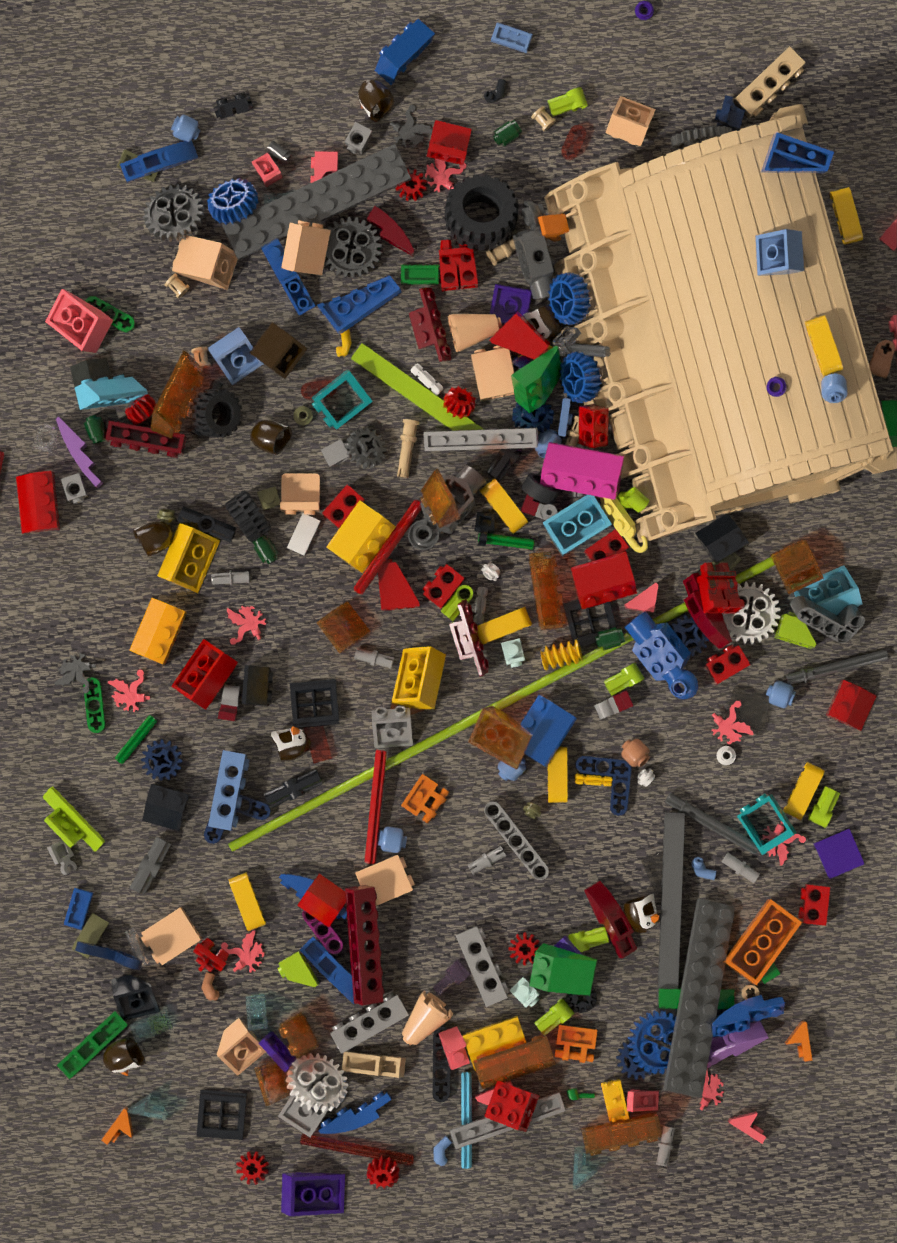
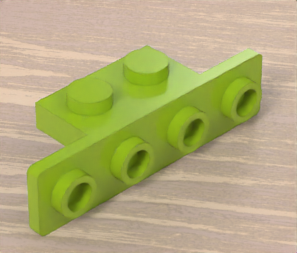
M53 786L49 788L43 795V799L54 811L44 821L70 848L83 839L96 852L104 844L105 840Z

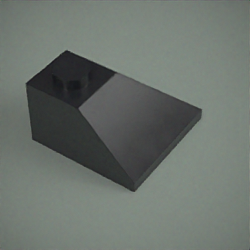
M132 975L111 979L113 998L124 1021L160 1012L151 984Z

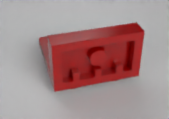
M435 120L426 157L464 165L472 130L467 127Z
M497 1081L485 1117L518 1131L527 1132L540 1095L522 1090L502 1081Z

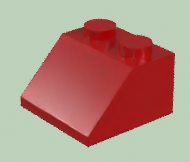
M841 680L826 716L861 731L876 695L853 683Z

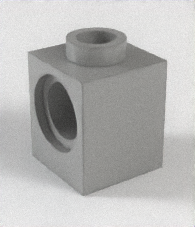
M355 122L345 140L347 150L353 154L358 152L362 154L373 135L372 130ZM356 136L363 138V141L359 144L354 143L352 140Z
M341 439L321 449L330 469L350 458V455H347L350 449L345 448L348 443H343Z
M80 473L61 479L69 502L78 504L85 501L84 498L88 497ZM73 485H79L80 491L78 494H71L70 490Z

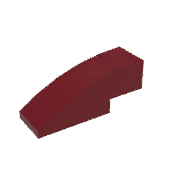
M374 206L367 217V222L382 230L379 234L381 239L413 257L415 254L414 249L403 230L389 215Z

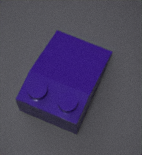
M282 1173L281 1212L288 1216L344 1213L345 1174Z

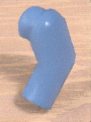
M695 857L692 860V868L698 877L710 880L715 879L716 871L706 869L701 857Z
M447 1136L433 1149L434 1161L440 1166H444L447 1163L445 1149L452 1143Z

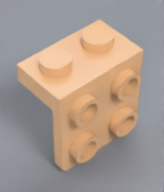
M302 473L283 474L281 480V512H285V515H296V512H304V515H315V512H320V476L318 474Z

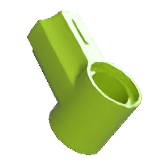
M582 87L574 88L566 92L565 95L547 100L552 117L571 110L575 112L578 108L584 109L588 106Z
M636 487L626 492H620L617 496L624 508H633L638 513L645 509L649 503V499Z
M467 585L460 586L441 609V612L452 621L460 614L458 603L465 600L459 596L460 590L465 588L470 591V597L467 599L468 603L473 598V590Z
M636 662L604 681L611 696L645 679Z
M825 786L817 804L813 806V812L809 814L808 820L826 828L840 793Z
M605 926L568 935L569 940L580 952L589 950L591 947L609 943Z
M563 998L558 1000V1003L552 1005L548 1012L534 1022L544 1036L560 1023L562 1024L574 1014Z

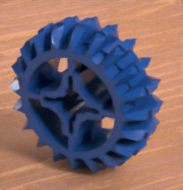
M232 178L229 182L225 180L224 184H219L218 188H213V193L209 194L210 198L207 200L208 210L212 217L219 223L224 222L225 225L229 222L232 224L235 221L241 222L243 218L247 219V215L253 214L252 210L257 209L256 204L259 203L258 193L251 182H248L246 179L241 180L240 178L237 180Z
M568 272L557 275L553 279V283L550 284L551 290L548 291L550 294L548 300H550L552 312L555 313V318L560 323L568 325L577 324L586 319V314L589 313L588 307L591 306L589 303L591 299L589 297L590 290H587L588 283H584V278H581L579 274Z
M576 351L563 358V363H561L562 369L559 371L561 377L559 379L562 380L561 386L564 387V393H567V397L571 398L572 402L585 403L594 400L598 396V392L601 391L599 385L602 384L600 381L602 375L599 373L600 368L597 367L598 362L594 361V356H586L583 352L578 353L579 351Z

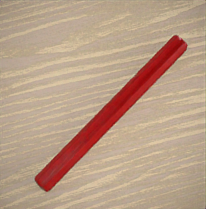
M414 500L354 586L355 592L362 595L421 511L420 501Z
M376 750L365 851V863L367 864L376 863L387 751Z

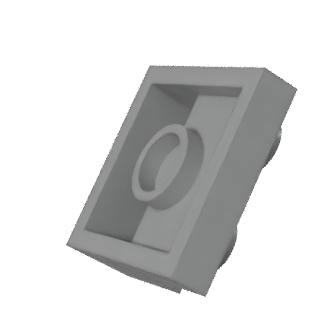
M397 706L395 709L379 707L371 711L375 748L413 746L410 708H405L404 706Z
M296 1095L290 1096L278 1117L308 1137H311L328 1109L325 1113L321 1111V1108L315 1113L313 1107L308 1111L306 1104L301 1107L300 1100L294 1101Z

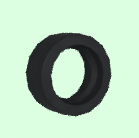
M529 473L522 485L523 491L542 503L554 504L560 489L541 485V475Z

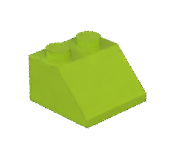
M788 612L780 617L774 638L809 649L815 648L816 642L807 625L800 621L795 613Z
M300 950L278 963L279 967L277 969L282 978L286 977L289 981L311 987L319 985L318 979Z

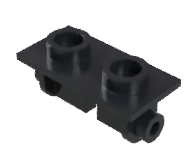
M242 92L235 94V98L227 100V97L217 99L216 103L213 104L214 109L218 108L215 111L216 117L223 119L233 116L232 108H236L237 114L250 111L253 108L252 102L247 101V99H250V95Z

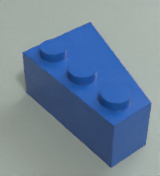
M419 19L414 23L410 22L404 28L405 32L401 35L397 34L391 41L392 44L389 47L387 45L384 46L379 53L381 56L375 71L390 85L395 82L396 76L401 71L404 72L407 69L406 66L413 59H416L433 40L435 33Z
M777 132L773 134L761 173H825L829 169L834 152Z

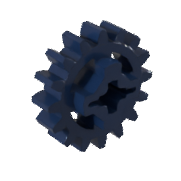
M546 402L531 413L516 403V408H513L512 421H515V427L538 428V431L544 433V428L549 430L550 424H553L554 411L551 410V405H546Z
M684 615L683 621L680 618L676 619L678 624L672 623L671 626L674 628L673 631L680 634L683 643L686 640L684 633L693 630L692 637L694 639H689L684 643L685 646L692 643L697 645L695 648L688 649L691 652V656L695 655L694 651H697L699 654L702 653L700 648H706L707 646L704 642L710 640L702 631V639L698 637L697 630L699 627L692 616L688 619ZM692 623L690 628H684L681 625Z
M161 739L160 744L157 741H153L154 746L147 745L148 752H142L146 755L145 758L141 759V761L145 762L142 769L147 768L146 775L152 773L153 780L157 776H159L160 781H163L165 776L168 780H171L170 775L177 776L175 770L182 769L178 765V763L183 762L178 757L182 752H176L178 746L171 747V741L167 745L163 739ZM164 747L160 753H153L155 749ZM170 751L174 755L175 762L170 759ZM164 755V759L170 764L162 763L160 766V762L154 756L162 757ZM149 759L154 762V770L150 766ZM163 768H172L166 773H161Z
M622 1042L624 1048H618L621 1055L616 1056V1059L621 1060V1062L617 1063V1066H623L621 1073L627 1071V1077L630 1078L631 1075H634L635 1080L638 1079V1075H641L643 1079H645V1073L651 1075V1071L647 1072L644 1069L636 1071L639 1062H633V1058L629 1055L630 1050L628 1049L630 1047H627L628 1044ZM644 1045V1052L645 1049L649 1050L650 1045ZM624 1056L630 1061L629 1067L625 1065Z

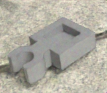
M63 840L47 847L55 865L61 864L60 869L63 875L69 874L67 866L72 871L77 869L75 862L70 860V857L74 856V854Z

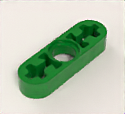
M95 296L88 297L85 300L87 303L97 301L96 305L102 308V305H105L101 310L104 313L107 310H113L115 317L111 326L124 333L134 330L135 321L130 315ZM119 314L122 315L120 319H122L123 321H127V319L130 320V327L127 326L124 329L123 324L119 321L117 322V325L114 324L118 320Z
M88 678L86 680L89 681V684L91 683L90 681H93L94 684L98 685L97 688H94L95 694L99 693V697L88 698V694L92 695L91 689L88 693H84L87 725L91 732L100 733L106 726L102 686L98 679ZM92 700H97L100 703V708L97 711H92L89 707ZM101 712V716H97V720L102 723V726H99L98 730H96L95 727L91 726L95 719L94 716L90 718V713L98 714Z

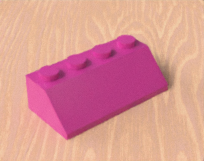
M549 442L542 467L540 484L546 487L615 500L620 489L624 456Z

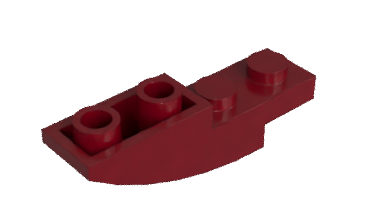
M699 572L693 573L683 580L688 594L684 602L703 634L718 649H722L732 642L730 633L722 614L704 613L699 583H697V577L700 575Z
M597 881L584 889L599 924H604L618 957L625 958L636 951L637 947L631 936L634 931L621 907L601 881Z

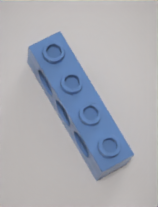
M223 750L208 823L209 827L233 831V827H237L238 816H236L237 808L240 809L242 797H239L240 790H244L246 778H243L244 770L248 771L250 762L246 754ZM231 767H237L238 775L232 778L229 776L228 771ZM227 786H233L235 789L234 794L230 797L225 795V788ZM222 806H230L231 812L229 815L224 816L221 813Z

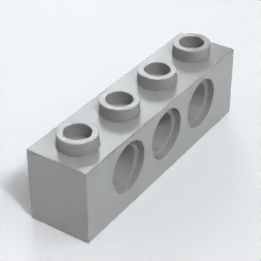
M475 926L456 934V938L486 1007L508 998L506 995L509 993L508 987L505 982L501 983L499 975H502L498 964L493 965L491 960L494 957L490 946L486 947L483 940L486 939L483 929L478 930V927ZM474 942L481 945V950L478 953H473L470 950V945ZM481 960L489 963V967L485 971H481L478 968V963ZM489 978H493L497 982L496 986L492 989L487 988L485 985L486 980Z
M391 993L383 998V1003L379 1005L376 1003L366 1007L367 1012L362 1015L358 1012L349 1017L350 1021L343 1025L340 1022L332 1027L334 1031L330 1032V1035L341 1054L409 1016L398 994L394 996ZM383 1007L391 1010V1015L387 1018L382 1017L380 1014V1010ZM364 1018H373L374 1025L366 1027L363 1023ZM350 1026L357 1029V1035L354 1037L348 1036L346 1032Z

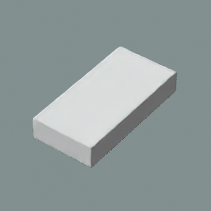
M303 513L287 548L305 556L320 524V520Z

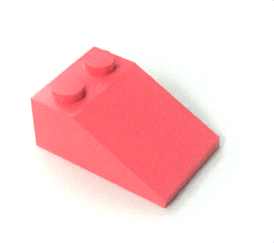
M62 289L45 322L81 351L97 353L113 319L98 308Z

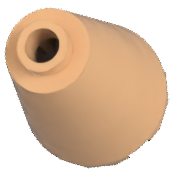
M451 314L448 316L449 328L456 352L492 337L502 327L500 317L497 318L495 314Z
M423 991L402 1031L403 1040L409 1045H417L451 1019L453 1016L451 1009L447 1011L444 1008L446 1004L430 992L426 995V991Z

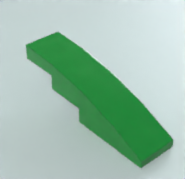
M658 989V1008L678 1009L681 989ZM721 989L717 1009H729L734 1006V989Z
M114 1011L56 1066L70 1080L128 1024Z

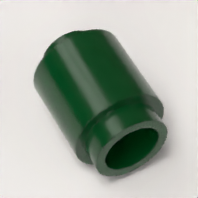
M515 120L507 121L494 131L493 139L498 146L502 145L505 147L517 139L522 130Z
M97 415L87 417L86 422L83 424L90 441L93 444L106 441L107 430L102 417H97Z
M266 535L253 542L254 550L263 563L267 562L269 565L278 559L277 555L279 552L271 539L267 538Z
M621 627L598 632L599 636L595 637L598 648L602 647L603 651L621 646V643L625 642Z

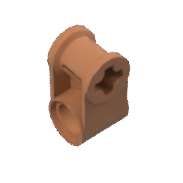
M884 340L877 344L869 364L871 374L887 378L895 351L893 342ZM887 345L889 351L884 354L881 347Z

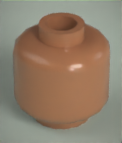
M629 739L622 745V758L632 767H642L650 759V750L641 740L634 739L631 741Z

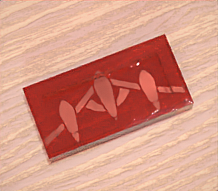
M324 727L304 728L307 737L310 739L311 745L309 749L313 763L332 759Z

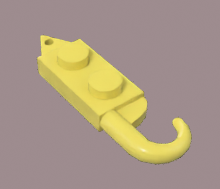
M600 497L601 508L621 537L623 536L634 551L638 553L645 552L648 548L647 539L644 535L641 536L643 540L642 547L634 539L636 524L617 498L613 500Z

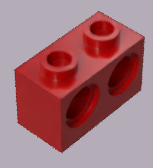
M597 404L579 406L578 444L590 448L608 446L609 408Z
M347 484L322 514L339 529L359 501L364 503L365 499ZM353 496L357 499L354 506L346 504L348 497ZM336 511L344 513L342 520H335L333 518Z
M615 529L584 550V553L592 562L595 561L594 554L596 552L604 553L606 558L626 552L629 546ZM612 541L620 543L621 548L618 551L610 548Z
M447 564L444 567L441 565L434 574L437 577L433 582L429 580L422 589L425 591L423 596L440 609L443 608L465 580L463 576ZM451 573L454 576V580L451 583H445L443 581L444 574ZM439 588L442 591L441 597L433 598L431 596L432 589Z
M732 644L723 649L724 654L718 657L715 654L706 659L708 663L704 666L716 685L750 666L739 645L734 647ZM732 653L739 655L740 660L737 664H733L730 661ZM715 663H720L723 666L722 673L717 674L714 672L713 666Z
M805 884V888H801L800 899L803 900V907H799L798 918L801 919L802 923L826 926L830 887ZM816 889L819 892V898L813 901L810 898V892ZM811 909L817 911V917L814 920L808 917V912Z

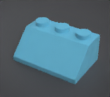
M124 375L115 376L110 380L108 377H103L94 382L92 379H86L81 381V385L75 387L80 410L128 404L148 394L147 390L133 377L125 378Z
M586 495L544 521L543 525L563 557L611 527L612 523L596 498L592 495Z
M844 565L791 587L795 597L804 596L835 615H838L848 605L853 604L858 607L863 604L859 588Z

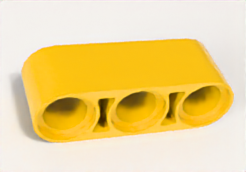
M847 187L830 192V199H833L834 202L832 206L835 217H838L839 220L837 224L840 235L844 239L842 240L843 244L846 245L863 240V233L850 188Z
M823 315L805 321V326L822 375L827 376L831 373L842 371L843 365L826 316Z
M493 479L480 489L482 495L487 498L488 503L497 511L498 516L510 528L509 530L513 534L528 523L525 516L496 479Z
M526 607L478 625L477 634L479 640L484 645L487 642H492L507 634L509 635L522 628L532 625Z
M559 747L548 763V803H567V747Z
M809 762L805 764V769L801 772L795 784L796 788L793 789L787 801L788 804L783 809L784 813L799 820L804 816L825 770Z
M245 872L228 880L247 930L251 931L266 925V921L262 916L263 913L258 900L255 898L256 895L251 882H249V876Z

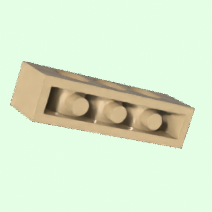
M791 47L787 48L735 98L733 103L739 109L745 110L744 114L748 118L752 115L758 116L763 111L762 106L766 102L770 104L777 97L776 93L780 89L784 91L791 84L789 80L795 76L797 78L804 72L803 67L806 62ZM785 67L789 70V74L783 75L779 69ZM772 80L776 86L769 88L766 85V81ZM758 93L761 95L762 100L756 101L752 95Z

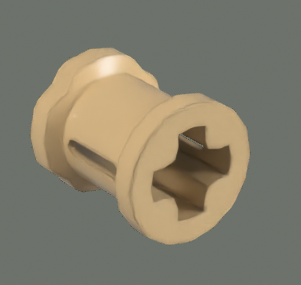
M544 106L540 107L531 118L535 119L542 126L543 131H546L556 122V119L550 117L545 111L546 108Z
M176 273L165 283L166 287H169L176 293L178 299L190 288L188 284L185 285L178 278Z
M198 347L191 350L196 364L194 369L211 366L207 356L208 347Z

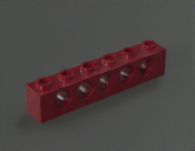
M369 885L345 888L354 1003L362 1006L383 1002L384 987L382 986L383 970L380 963V931L377 924L379 916L376 909L377 893L375 887Z

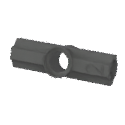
M156 837L148 854L144 856L138 867L139 871L130 886L132 890L142 895L147 893L152 880L156 878L159 873L158 870L163 865V860L172 845L171 843Z

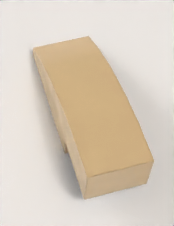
M344 1052L342 1070L375 1076L401 1078L404 1077L406 1058Z

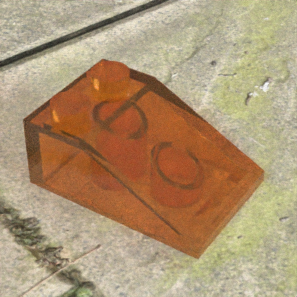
M439 469L434 470L421 489L423 497L420 500L424 508L428 507L431 513L428 515L433 525L437 523L440 529L460 519L456 502Z
M489 706L482 709L468 743L512 768L518 769L532 734L505 712L494 706Z
M273 1059L258 1063L254 1070L265 1105L269 1106L290 1096L292 1089H287L289 1083L286 1082V1074Z

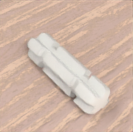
M415 364L411 372L415 376H419L418 379L428 389L431 388L435 395L440 394L443 386L439 382L436 383V379L426 370L423 371V367L420 364Z

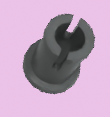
M272 141L267 147V151L280 159V163L284 162L286 164L292 156L290 150H285L275 141Z

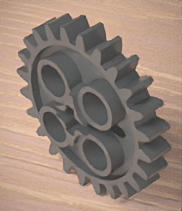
M707 126L701 129L686 130L670 138L671 146L678 150L684 149V147L702 143L704 140L716 136L720 137L723 134L732 132V128L726 126Z
M178 184L176 189H173L172 185H170L169 190L162 187V193L155 191L157 196H150L152 202H146L147 208L143 209L145 213L143 216L144 223L150 234L153 233L155 238L160 236L161 241L167 238L169 243H171L172 239L175 238L179 242V237L186 240V234L193 236L192 230L198 231L197 225H202L201 219L205 218L203 213L205 208L202 199L193 189L188 191L187 186L181 189ZM172 200H174V203H173V204H174V207H175V211H174V212H173L172 203H171ZM174 214H175V219H176V222H177V226H176V227H175V221H174V219H173Z
M348 217L347 222H344L343 218H341V224L338 225L335 221L333 222L335 228L327 227L331 231L325 257L328 260L325 262V266L332 265L330 271L333 272L336 269L337 276L344 273V279L347 278L348 274H351L352 279H354L355 274L362 278L361 272L364 271L368 275L367 268L375 269L372 263H379L376 256H381L382 254L377 249L382 248V244H377V242L381 238L374 237L377 234V230L371 231L372 224L366 227V220L359 223L358 217H356L355 221L352 222L351 218ZM356 232L353 243L356 249H352L350 264H346L349 254L347 247H350L352 233ZM341 233L349 235L346 241H341L338 237ZM361 236H364L368 239L367 243L364 245H360L357 242L358 238ZM338 251L345 253V257L341 260L335 258V253ZM356 255H361L364 257V260L361 263H355L353 261Z

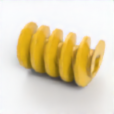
M577 639L574 642V646L571 645L570 641H567V647L560 643L559 649L556 648L555 644H552V650H549L547 646H545L544 652L540 650L545 670H549V665L555 669L557 663L560 667H564V661L568 666L571 665L572 660L575 664L579 663V658L583 661Z

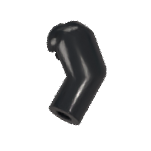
M498 79L496 89L485 92L484 99L488 103H495L502 99L507 81Z

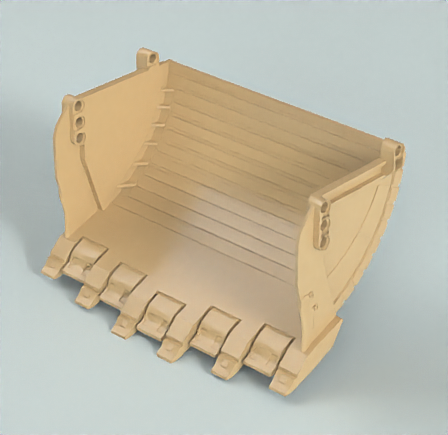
M803 104L780 108L777 112L773 113L771 119L767 122L760 123L757 126L753 125L742 128L740 131H732L720 137L716 136L704 140L702 143L684 147L683 150H676L635 168L620 169L619 163L615 162L588 171L550 191L544 197L549 215L570 212L566 214L569 232L564 235L569 253H575L555 264L556 277L568 272L579 274L581 278H584V283H588L587 290H590L589 297L591 299L589 303L591 306L588 307L589 313L586 314V319H591L564 333L566 342L610 347L611 355L609 357L594 356V361L598 362L597 367L600 368L599 373L602 375L600 377L602 384L599 386H604L601 387V391L598 392V396L594 400L583 404H597L609 408V413L618 411L608 417L617 451L627 447L630 448L616 454L624 456L621 479L643 473V475L632 479L633 487H636L649 499L648 505L641 511V514L652 510L653 513L634 521L639 543L643 542L641 538L643 535L647 541L663 538L715 520L716 516L744 510L745 508L786 498L789 499L791 504L841 491L840 480L864 469L877 474L897 468V447L892 448L816 173H761L773 134L778 132L807 142L803 124H808ZM784 229L802 231L804 271L786 275L758 276L755 236ZM823 315L826 316L843 365V370L836 373L844 376L847 380V397L839 403H829L822 397L821 381L825 376L821 373L805 326V321ZM773 377H781L787 384L786 392L780 397L771 396L767 391V382ZM779 383L774 385L776 391L780 389Z

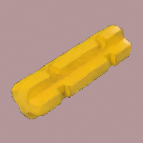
M575 775V784L585 783V785L601 786L602 784L604 786H612L613 778L611 776Z

